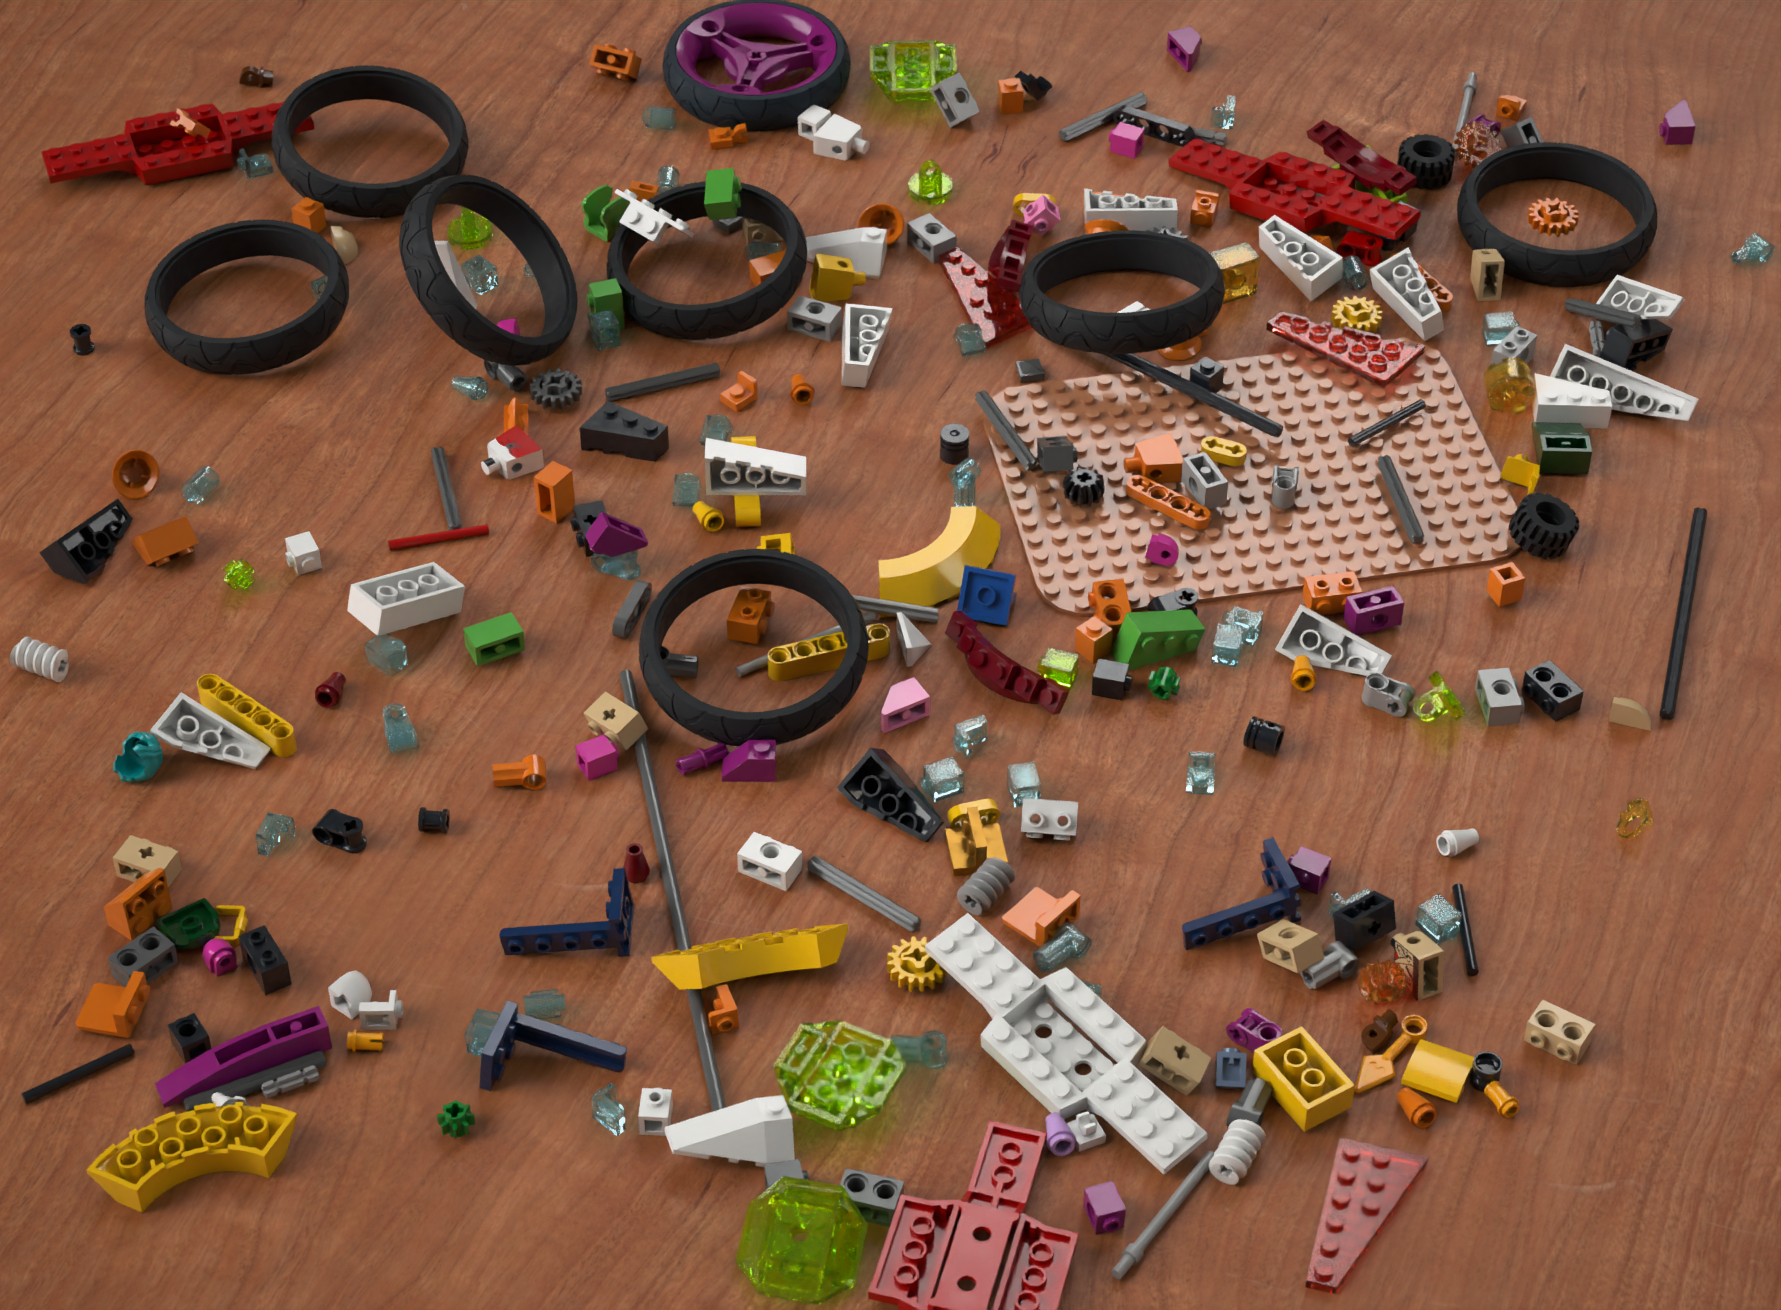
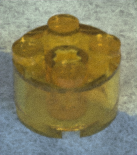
M1519 358L1502 359L1503 362L1496 365L1494 362L1486 369L1483 376L1490 408L1503 413L1513 412L1514 414H1522L1536 396L1531 369L1524 360Z

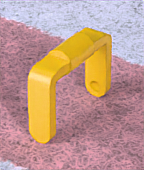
M235 905L216 906L215 910L218 915L239 916L236 919L233 931L234 936H215V938L224 939L231 946L239 945L238 936L245 933L248 922L245 907Z

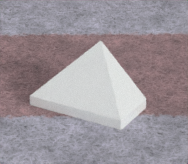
M902 612L897 613V635L906 666H913L932 644Z

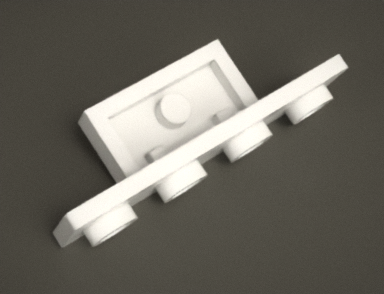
M616 189L615 193L630 202L619 221L621 224L656 244L659 243L669 225L693 237L694 233L688 230L689 224L678 218L676 222L671 220L672 215L661 208L659 212L655 211V205L645 199L639 202L636 200L638 196L627 189L625 192Z

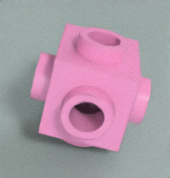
M1044 195L1030 203L1023 211L1024 223L1034 226L1033 231L1039 236H1043L1047 231H1051L1061 221L1059 207Z

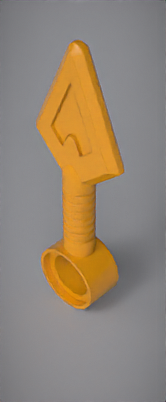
M1418 1015L1405 1017L1401 1023V1035L1384 1054L1363 1057L1354 1088L1355 1093H1361L1396 1077L1393 1060L1409 1043L1418 1044L1420 1039L1425 1040L1427 1022L1424 1018ZM1414 1025L1418 1026L1422 1031L1413 1034L1408 1032L1406 1028Z

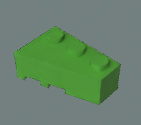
M1192 610L1126 613L1110 654L1116 662L1129 664V671L1196 650L1206 629Z

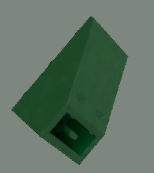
M1532 422L1537 465H1540L1539 473L1588 474L1592 447L1590 436L1581 423Z

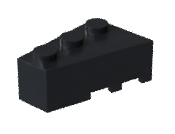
M1641 319L1642 325L1635 328L1620 324L1612 326L1605 335L1606 341L1599 358L1634 371L1637 363L1642 360L1647 362L1665 350L1673 329L1657 319Z

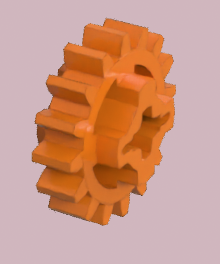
M1546 198L1545 202L1539 199L1537 204H1531L1527 218L1528 224H1532L1531 229H1539V234L1546 233L1547 236L1555 234L1557 237H1560V233L1568 235L1569 231H1575L1579 216L1578 210H1574V205L1568 206L1566 200L1562 202L1556 198L1554 201H1551L1549 198Z

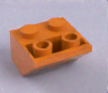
M158 868L145 873L105 905L104 910L108 925L132 941L139 934L145 932L155 920L167 914L172 908L165 871L162 868Z

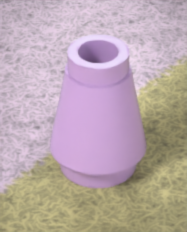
M1057 1112L1051 1113L1045 1119L1047 1147L1057 1156L1068 1155L1074 1150L1076 1137L1062 1115Z

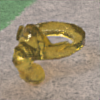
M1644 798L1629 801L1627 803V810L1619 814L1621 818L1617 824L1616 831L1621 838L1630 839L1638 835L1646 824L1651 825L1653 823V814L1649 802ZM1635 818H1641V823L1636 830L1631 833L1625 832L1628 823Z

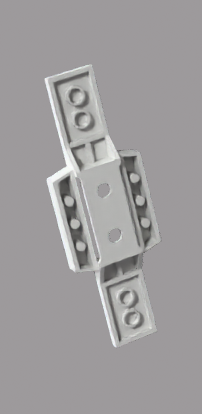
M969 913L965 914L925 945L926 953L976 998L991 1016V1022L981 1033V1047L1051 1113L1057 1112L1066 1119L1086 1109L1103 1117L1163 1174H1166L1207 1139V1132L1135 1067L1146 1048V1039L1067 967L1039 979ZM1047 998L1107 1052L1117 1064H1112L1090 1041L1086 1040L1069 1022L1060 1016L1050 1004H1047ZM1040 1027H1048L1051 1029L1052 1034L1048 1038H1039L1035 1032ZM1085 1063L1092 1068V1071L1088 1075H1079L1076 1073L1075 1067Z

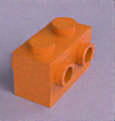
M594 44L589 65L597 70V74L609 77L611 73L615 74L617 79L628 81L629 78L637 80L642 59L636 55V51L624 48L621 51L617 50L616 46L604 44V46Z
M1355 571L1307 576L1304 578L1303 598L1306 607L1320 615L1343 613L1345 611L1346 597L1362 593Z
M741 586L727 618V639L758 644L761 634L765 635L768 617H772L774 614L775 603L771 602V591Z

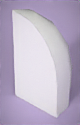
M356 970L347 972L328 987L331 1006L351 1020L359 1014L360 1002H370L372 991L369 981L362 973Z

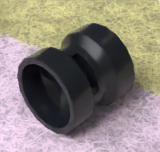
M1483 1051L1474 1057L1470 1083L1476 1090L1484 1092L1485 1087L1489 1083L1500 1081L1503 1063L1497 1054Z

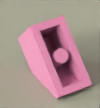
M915 677L891 686L881 711V731L883 733L930 715V696Z

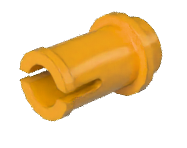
M354 1029V1032H348L347 1049H352L353 1052H356V1050H376L382 1052L383 1044L371 1041H384V1033H365Z
M1493 1081L1485 1087L1484 1094L1495 1104L1499 1115L1510 1118L1519 1111L1517 1098L1511 1097L1499 1081Z

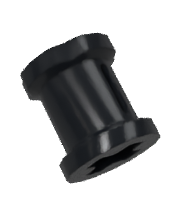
M77 324L70 329V336L74 339L73 351L81 356L88 355L95 349L94 343L90 339L91 328L86 324Z
M426 807L420 808L418 816L419 831L424 832L425 829L441 830L443 833L448 832L450 811L448 809L432 811L427 810Z

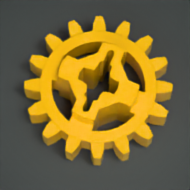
M1354 296L1352 300L1344 297V302L1338 300L1337 305H1333L1331 321L1334 322V327H1339V332L1346 330L1349 336L1356 334L1357 337H1360L1361 333L1368 336L1370 331L1376 332L1377 327H1381L1383 311H1380V305L1374 306L1373 300L1367 302L1366 297L1360 299Z
M912 936L911 942L908 943L902 939L901 946L893 945L892 953H888L887 973H890L891 981L898 980V987L901 988L904 985H908V989L911 992L914 987H919L920 992H924V986L928 985L931 989H934L935 981L942 983L943 975L948 974L944 968L926 953L925 945L928 944L926 937H923L921 941H917L915 936Z

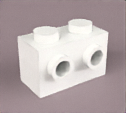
M1023 798L1021 832H1027L1026 837L1043 838V833L1054 834V839L1070 840V835L1076 836L1078 802ZM1038 814L1041 817V821L1039 823L1032 822L1031 815ZM1060 816L1068 818L1066 825H1061L1058 822Z

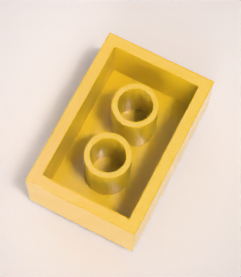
M1302 1026L1254 1050L1252 1073L1256 1078L1267 1081L1268 1085L1273 1088L1272 1096L1304 1132L1352 1107L1354 1083Z

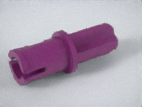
M724 743L705 750L699 748L695 753L676 759V767L681 775L702 767L706 769L708 764L723 759L729 754V751Z

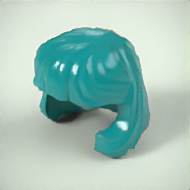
M136 731L129 734L128 738L122 743V756L117 755L115 757L116 761L113 762V770L115 773H118L120 780L123 782L135 783L151 779L163 761V750L158 739L148 732Z

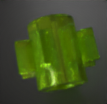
M233 559L223 568L226 572L223 579L234 590H238L240 587L245 590L255 581L251 576L255 570L244 559H240L238 562Z

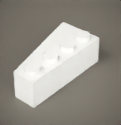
M1084 189L1085 224L1096 219H1108L1124 224L1128 230H1150L1153 232L1154 227L1161 230L1165 226L1169 230L1173 227L1175 228L1174 231L1177 232L1178 209L1176 199L1146 196L1144 199H1140L1135 194L1129 193L1120 197L1112 196L1111 191L1093 194L1092 189Z
M1274 215L1259 226V247L1310 301H1313L1343 278V257Z
M1409 248L1370 269L1373 290L1424 341L1444 330L1441 309L1429 290L1425 278L1421 275Z
M856 304L845 305L842 324L841 385L866 387L889 331L892 308Z
M706 438V495H806V457Z

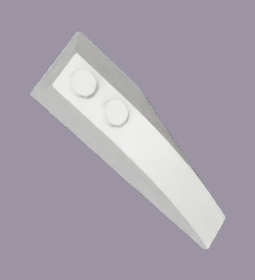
M1567 344L1564 345L1550 375L1553 378L1610 391L1612 410L1689 422L1699 400L1696 397Z

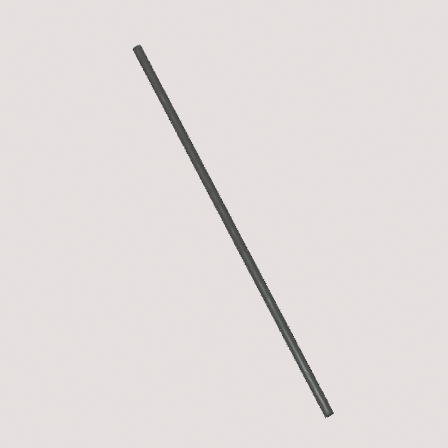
M623 670L619 676L625 704L638 711L641 715L632 672L630 670ZM644 733L634 743L677 949L682 951L692 949L647 739ZM686 989L713 1112L726 1108L705 1006L701 989Z

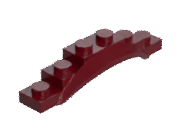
M1322 120L1307 131L1308 138L1323 147L1324 155L1339 163L1340 170L1354 174L1355 180L1369 189L1377 187L1385 193L1392 190L1401 196L1417 184L1416 176L1406 171L1403 166L1397 165L1377 154L1338 126H1333L1327 121Z
M1013 219L992 251L988 262V270L996 277V286L1001 287L1005 291L1018 292L1023 274H1021L1034 226Z
M962 611L953 612L945 634L957 642L956 648L964 653L970 671L984 686L1012 700L1040 704L1053 715L1061 713L1069 690L1054 679L1041 676L1007 657L983 637L976 628L978 623Z

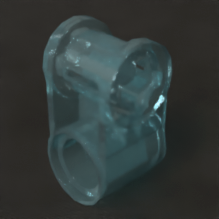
M637 550L615 557L594 553L590 559L592 566L597 571L611 574L624 580L635 579L641 573V568L636 560L638 558Z
M397 703L387 705L382 712L385 721L384 733L391 754L419 748L417 734L414 726L411 724L406 708Z

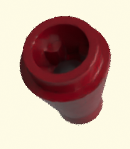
M332 673L327 680L316 688L315 699L320 706L330 708L339 703L343 686L346 682V678L342 673Z
M632 843L627 846L623 865L628 881L634 884L645 881L650 873L649 865L643 853V847L638 843Z

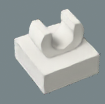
M1087 1111L1078 1114L1076 1120L1067 1122V1125L1076 1137L1075 1146L1078 1152L1106 1142V1134L1094 1114H1089Z

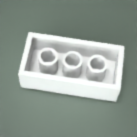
M431 562L351 584L347 611L377 636L386 635L390 632L407 629L411 626L460 613L465 586L438 564Z

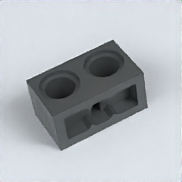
M1067 436L1037 438L1038 463L1044 472L1074 470L1073 463L1077 462V448H1074L1073 443L1069 441Z
M154 926L108 957L112 976L124 987H126L133 971L144 972L148 985L179 963L175 944Z
M846 1168L836 1194V1215L890 1227L900 1195L904 1194V1181L893 1177L870 1174L862 1170Z

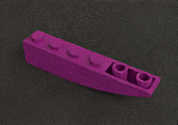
M316 1006L260 1026L208 1050L156 1082L155 1087L164 1108L183 1102L185 1098L319 1050L323 1052L331 1049L332 1043L329 1026L320 1007Z

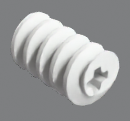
M24 637L20 643L14 646L10 653L9 661L12 666L27 670L30 673H36L47 679H53L55 682L64 680L69 670L68 652L65 649L59 650L56 646L50 647L48 643L41 644L39 640H33L31 637Z
M1238 1119L1233 1121L1219 1143V1147L1214 1152V1156L1209 1161V1169L1213 1176L1221 1182L1230 1185H1236L1239 1182V1178L1245 1177L1247 1169L1251 1167L1252 1160L1255 1159L1257 1151L1261 1148V1143L1266 1138L1264 1130L1259 1125L1248 1120Z

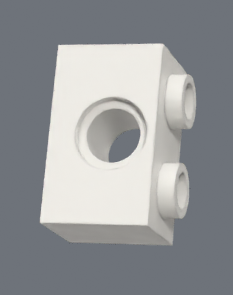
M753 832L737 853L738 872L784 891L788 890L802 871L801 850Z

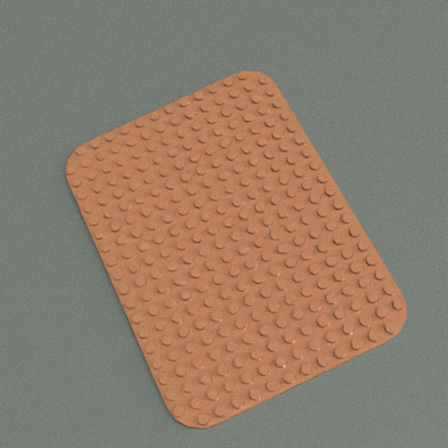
M1405 337L1215 361L1224 366L1223 388L1216 394L1281 424L1283 431L1280 437H1273L1139 371L1033 383L1017 387L1010 386L992 397V399L1037 460V468L1027 471L983 411L984 429L1036 589L1043 600L1060 612L1077 617H1093V614H1095L1094 607L1090 608L1088 592H1092L1093 582L1124 578L1131 612L1148 610V603L1153 598L1178 591L1182 588L1195 590L1198 594L1197 603L1303 589L1304 578L1307 576L1355 571L1358 581L1491 564L1508 559L1521 548V546L1515 543V539L1511 537V531L1509 530V522L1516 512L1517 506L1504 479L1500 478L1501 473L1448 363L1438 350L1432 349L1425 344L1411 341ZM1196 363L1165 367L1164 369L1190 381V369ZM1420 399L1425 402L1426 407L1358 445L1352 447L1348 443V438ZM1171 433L1183 458L1201 453L1202 440L1211 436L1237 442L1246 447V461L1241 466H1230L1213 461L1228 481L1226 504L1209 509L1211 512L1210 525L1202 530L1193 529L1127 495V479L1133 475L1140 474L1139 471L1126 473L1123 460L1134 457L1137 442ZM1067 436L1069 441L1073 443L1074 448H1077V462L1073 463V471H1076L1077 467L1086 469L1088 466L1089 470L1097 469L1098 474L1103 475L1105 493L1099 503L1092 502L1091 506L1083 504L1080 507L1079 503L1071 504L1070 500L1065 498L1063 480L1068 475L1069 470L1044 472L1038 463L1037 438ZM1388 455L1391 457L1424 533V541L1422 543L1413 544L1409 539L1377 465L1379 456ZM1274 464L1281 468L1294 469L1295 466L1299 467L1294 504L1287 509L1277 508L1272 504ZM1183 482L1159 483L1197 502ZM1154 495V496H1152V497L1155 498V499H1162V498H1164L1163 496H1160V495ZM1175 505V506H1173V508H1175V509H1183V508H1184L1183 506H1180V505ZM1161 533L1175 540L1179 547V556L1176 563L1164 566L1150 562L1151 559L1145 558L1152 534L1158 536Z

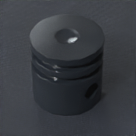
M961 424L944 426L940 431V458L943 462L951 465L964 463L969 457V430Z
M1253 716L1247 726L1243 745L1275 756L1281 747L1285 726L1268 720L1264 722V719H1258V717Z

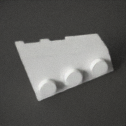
M1534 374L1531 391L1534 422L1581 423L1584 428L1608 429L1612 410L1610 391Z

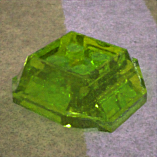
M934 40L888 41L878 46H870V79L881 88L889 101H936L930 88L957 74L956 45H946Z
M841 1020L825 1021L818 1024H813L812 1022L801 1023L774 1063L776 1080L789 1111L839 1132L847 1128H855L863 1121L880 1114L906 1072V1063L892 1040Z
M783 1176L748 1203L735 1262L759 1295L819 1305L843 1290L846 1291L856 1286L868 1224L843 1186ZM803 1233L808 1235L804 1241L797 1242L793 1240L797 1234Z

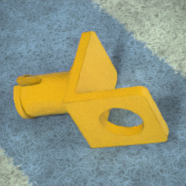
M1518 454L1515 457L1508 456L1500 478L1528 487V494L1534 492L1539 479L1540 465L1529 462V458L1526 455L1524 459H1522V454Z

